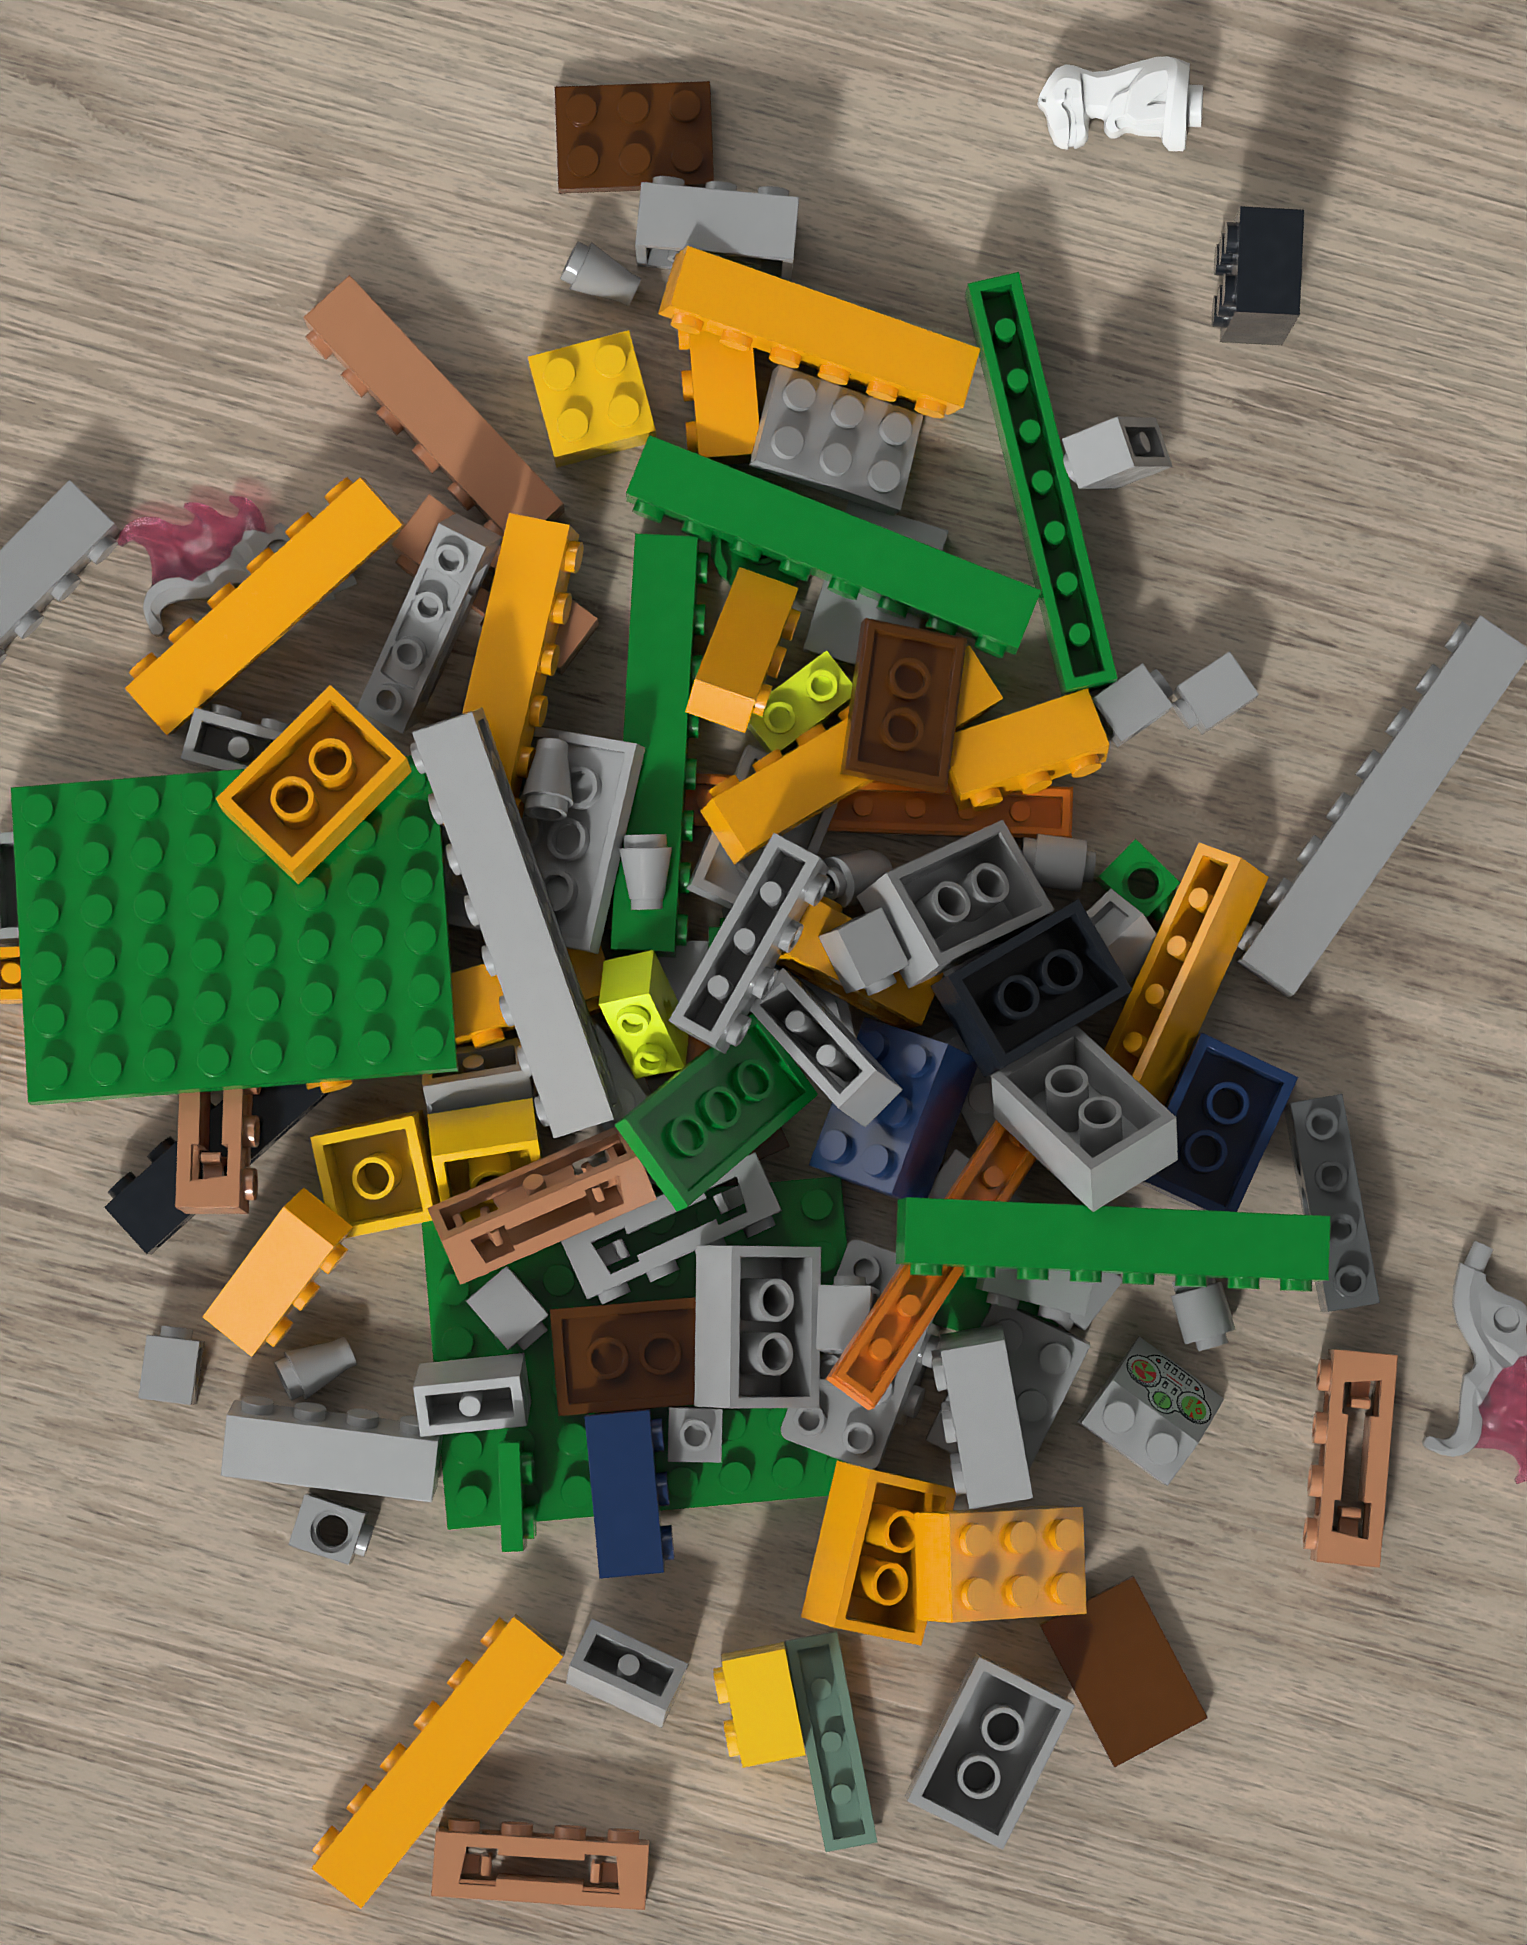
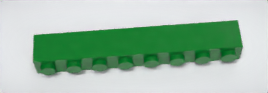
M1015 272L968 283L965 301L976 346L981 348L979 353L981 367L1035 588L1041 590L1038 602L1061 696L1088 688L1089 692L1108 688L1116 682L1118 677L1069 476L1063 462L1064 455L1020 274Z
M651 435L648 436L626 491V501L634 504L632 512L645 519L661 523L663 517L675 520L683 524L681 528L683 533L689 536H698V540L710 542L712 536L728 541L732 543L730 551L741 557L758 562L761 555L776 560L781 562L778 569L789 576L808 581L811 574L829 581L827 589L837 595L851 600H857L859 594L878 601L876 608L885 614L899 619H906L908 613L927 620L926 629L953 636L956 633H960L976 640L974 644L976 649L998 658H1003L1005 652L1016 655L1041 593L1040 589Z
M635 533L623 741L639 744L645 747L626 835L666 834L667 847H672L663 898V909L631 910V899H629L620 857L614 883L611 935L613 957H623L654 950L657 957L676 958V946H687L688 914H679L680 893L690 894V891L686 888L691 879V862H682L683 841L693 842L694 810H685L686 790H696L697 758H688L689 738H699L700 717L685 711L695 677L703 660V655H694L695 635L705 634L706 604H696L697 585L707 584L709 553L699 552L698 536Z
M906 1197L898 1199L896 1264L910 1265V1275L942 1276L943 1266L964 1267L963 1277L996 1278V1268L1017 1269L1016 1279L1047 1281L1049 1280V1271H1069L1070 1282L1102 1283V1273L1122 1274V1284L1154 1285L1155 1275L1175 1276V1286L1207 1287V1277L1228 1278L1227 1288L1260 1289V1280H1280V1291L1312 1292V1282L1329 1281L1331 1216L1102 1206L1092 1212L1086 1205Z

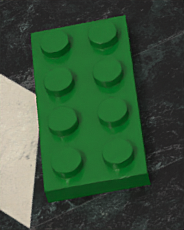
M752 1012L747 1014L751 1018V1024L738 1046L735 1047L731 1044L726 1054L708 1046L615 1124L617 1130L677 1212L691 1205L818 1095L791 1055Z

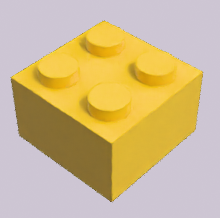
M629 330L528 356L529 367L556 468L645 445L649 435L656 437L653 417Z
M533 1098L427 1114L431 1156L440 1202L543 1158ZM491 1198L460 1212V1214L467 1223L481 1217V1207L488 1206L491 1212L498 1210V1207Z
M423 1110L322 1130L310 1137L324 1203L353 1226V1229L346 1238L432 1221L427 1208L440 1203V1197Z
M784 1642L721 1654L723 1667L713 1668V1675L719 1704L730 1702L733 1719L723 1721L729 1757L740 1755L742 1768L805 1756L806 1753Z

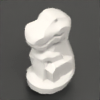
M1169 56L1154 57L1109 71L1091 72L1066 64L1056 68L1048 78L1039 95L1037 105L1046 116L1048 131L1054 145L1060 149L1068 150L1069 147L1077 149L1084 146L1088 141L1089 120L1098 118L1104 121V132L1111 139H1116L1124 133L1146 137H1160L1168 151H1184L1186 149L1187 127H1201L1203 85H1189L1190 63Z

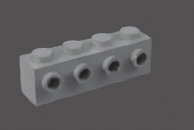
M211 704L210 712L195 708L181 759L189 765L211 771L246 769L289 724L268 718H262L260 725L240 720L241 711L217 704Z
M773 833L669 1019L672 1024L726 1054L731 1044L736 1047L741 1043L751 1024V1018L747 1014L757 997L763 1000L775 983L778 972L773 968L783 951L787 953L792 951L802 934L804 925L799 923L804 912L809 904L816 906L827 890L830 878L825 875L829 867L820 857Z
M246 1396L242 1398V1401L234 1400L226 1416L221 1476L432 1502L438 1487L443 1434L420 1437L418 1417L416 1415L402 1416L400 1420L379 1418L377 1412L368 1409H351L347 1411V1414L327 1412L326 1407L318 1403L301 1402L295 1404L294 1407L274 1405V1401L267 1397Z

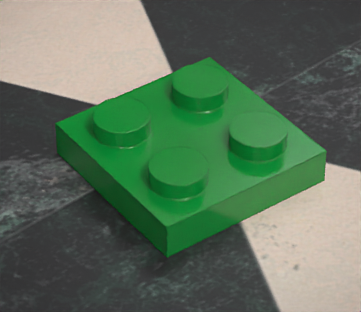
M523 1440L501 1441L498 1443L502 1552H520L526 1549L527 1539H535V1536H537L536 1504L526 1505L525 1485H533L535 1483L534 1451H524Z

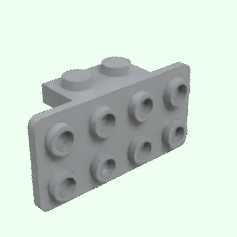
M853 1240L847 1245L836 1276L866 1277V1286H873L880 1290L881 1295L901 1264H896V1253L861 1240ZM933 1319L931 1320L875 1408L867 1410L826 1380V1377L842 1354H826L820 1351L819 1408H788L781 1426L782 1436L786 1440L850 1464L877 1469L881 1465L895 1424L906 1426L908 1417L916 1418L925 1397V1388L920 1387L926 1368H933L931 1351L940 1349V1337L938 1335L941 1327L933 1324Z

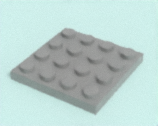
M451 712L450 718L461 715L462 713ZM535 726L531 747L536 749L537 741L543 738H555L568 743V763L573 806L568 808L567 817L562 820H538L527 816L523 812L522 822L566 948L598 954L621 857L619 849L623 848L624 835H626L645 747L631 742ZM523 778L519 799L521 798L526 778ZM441 825L448 925L482 932L480 925L473 926L468 918L464 905V896L468 895V891L462 874L455 875L451 869L446 854V845L451 844L446 828Z

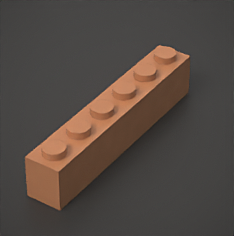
M350 275L303 317L307 328L310 330L305 336L310 345L325 360L332 354L346 368L340 374L343 380L359 397L362 398L368 392L380 404L381 408L376 414L396 436L403 430L417 444L411 450L415 457L432 474L439 468L453 482L447 490L466 511L475 506L488 521L483 527L503 537L509 513L554 522L565 512L564 503Z

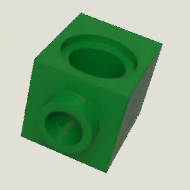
M1136 839L1095 880L1106 892L1112 889L1142 912L1146 918L1150 915L1156 922L1168 911L1175 896L1172 891L1181 883ZM1138 871L1148 873L1155 882L1154 895L1148 899L1134 897L1130 893L1127 884L1130 874Z

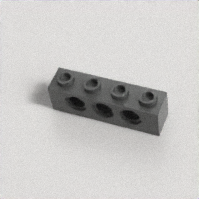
M1343 1094L1288 1103L1285 1105L1284 1112L1303 1215L1331 1216L1329 1281L1315 1282L1320 1312H1332L1378 1304L1380 1299Z

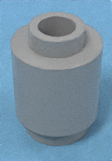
M1037 834L1036 839L1023 837L1021 852L1041 887L1080 892L1082 882L1092 883L1096 852L1087 851V840Z
M870 849L828 857L823 861L829 867L825 876L830 878V882L823 896L837 902L842 908L858 905L860 902L857 896L885 873L893 870L892 865L885 855Z
M1207 1277V1287L1175 1286V1281H1173L1172 1284L1176 1295L1171 1296L1184 1343L1195 1342L1198 1352L1228 1343L1226 1333L1236 1329L1222 1282L1216 1283L1215 1278Z

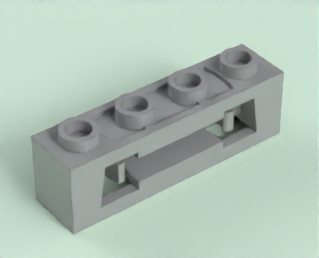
M457 513L438 524L356 710L400 733H404L420 722L500 545L502 536Z
M756 1153L746 1156L708 1189L710 1190L737 1178L738 1186L717 1194L713 1198L720 1214L743 1204L745 1205L746 1213L718 1225L715 1219L637 1255L639 1262L611 1274L607 1266L630 1256L623 1239L621 1238L597 1250L592 1243L624 1228L629 1235L677 1213L664 1194L656 1197L657 1200L562 1240L561 1243L586 1298L590 1299L598 1295L601 1304H605L631 1292L627 1282L646 1273L649 1281L653 1282L679 1270L675 1260L693 1251L696 1253L697 1245L727 1246L724 1237L741 1229L744 1230L746 1237L749 1238L775 1226L772 1215L782 1210ZM703 1193L688 1207L705 1200V1194Z

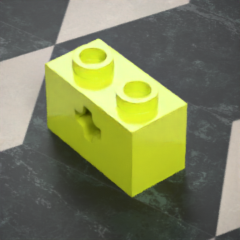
M826 650L774 689L770 694L763 716L753 713L747 728L767 753L779 749L784 755L798 745L795 741L796 738L820 723L824 725L850 705L853 684Z
M654 950L603 962L599 1006L635 1079L680 1070L686 1066L689 1034L680 1030L669 1021L679 1002Z

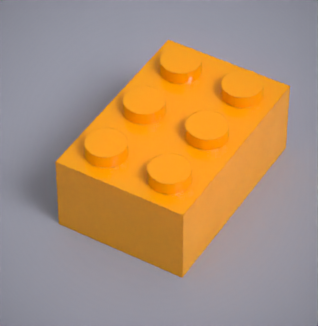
M329 685L216 800L222 811L299 885L412 770L407 758L337 690Z
M837 1461L801 1617L833 1628L922 1646L927 1621L917 1620L914 1513L953 1511L956 1499L955 1488Z
M1029 1506L914 1513L917 1620L956 1623L1087 1614L1083 1507Z

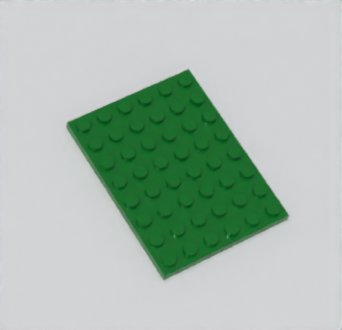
M412 755L405 756L412 772L299 885L222 811L216 800L245 769L11 787L28 1103L32 1106L457 1072L458 1057L441 824L438 825L430 810L428 795L433 793L427 774L419 773Z
M834 1176L769 1182L782 1210L772 1215L776 1225L749 1238L746 1237L744 1230L741 1229L724 1237L727 1246L821 1247V1285H833L834 1276L837 1275L847 1248L841 1178ZM738 1185L714 1187L704 1192L706 1199L629 1235L624 1228L592 1244L597 1250L621 1238L623 1239L630 1256L607 1266L612 1274L639 1262L637 1255L715 1219L718 1225L746 1213V1208L743 1204L720 1214L713 1196ZM654 1192L656 1197L664 1194L663 1192ZM433 1221L423 1222L422 1234L433 1362L524 1353L531 1396L527 1426L443 1434L441 1460L447 1530L501 1525L498 1443L507 1440H523L524 1451H534L535 1483L533 1485H525L526 1505L536 1504L537 1522L594 1517L585 1416L587 1414L558 1416L550 1315L542 1321L548 1330L528 1348L523 1350L517 1343L507 1350L466 1300L506 1266H509L549 1314L550 1309L696 1297L695 1251L675 1260L679 1270L653 1282L649 1281L645 1273L627 1282L631 1292L601 1304L598 1295L590 1299L586 1298L561 1241L460 1285ZM683 1405V1406H674V1407H697V1406H694V1405ZM669 1407L651 1408L652 1419L662 1418L665 1446L664 1452L655 1453L656 1472H667L670 1504L669 1506H660V1511L829 1496L836 1462L845 1461L786 1440L781 1434V1426L788 1408H723L721 1463L668 1462Z

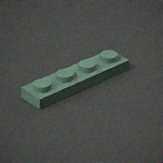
M837 1631L785 1640L825 1852L876 1843L878 1841Z

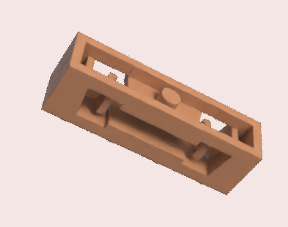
M429 494L391 544L394 552L399 555L395 563L415 578L438 524L456 513ZM500 546L488 569L494 574L501 549ZM480 587L471 609L483 617L479 624L481 627L483 626L490 593ZM574 600L571 603L568 620L565 625L559 624L555 644L560 646V656L556 671L561 675L599 626L598 618Z
M261 1087L223 1091L222 1145L228 1148V1160L227 1157L221 1156V1152H202L209 1151L211 1091L179 1094L175 1201L177 1209L185 1214H249V1200H256L258 1195L257 1169L250 1168L251 1147H258L260 1140V1122L257 1115H252L253 1095L260 1094ZM201 1162L203 1163V1179H201ZM225 1166H227V1176H224Z
M613 1127L427 1209L461 1285L655 1201L657 1198L643 1164L617 1128ZM605 1150L606 1163L593 1168L587 1161L581 1165L583 1173L575 1174L572 1163ZM491 1198L498 1207V1210L491 1212L488 1206H483L480 1208L481 1217L467 1223L460 1214L462 1211Z
M1328 1349L1327 1359H1319L1316 1388L1319 1391H1325L1323 1412L1315 1411L1312 1424V1443L1320 1444L1318 1465H1310L1307 1483L1308 1496L1315 1497L1314 1518H1305L1303 1529V1549L1311 1550L1310 1559L1313 1561L1380 1568L1398 1355ZM1375 1381L1372 1416L1365 1415L1357 1500L1364 1502L1362 1537H1358V1522L1361 1518V1509H1357V1507L1338 1506L1337 1532L1332 1531L1335 1500H1341L1348 1424V1414L1342 1413L1345 1382H1350L1346 1407L1370 1409V1383Z
M449 1818L448 1827L438 1826L435 1833L431 1896L645 1910L650 1840L639 1839V1830L625 1828H609L607 1837L586 1836V1827L577 1825H555L553 1834L533 1832V1824L527 1822L504 1821L501 1823V1830L480 1829V1820ZM468 1847L498 1849V1855L581 1861H585L586 1854L616 1856L617 1862L592 1859L590 1883H618L619 1888L584 1886V1878L498 1873L496 1880L462 1878V1873L490 1876L492 1870L493 1853L467 1852Z

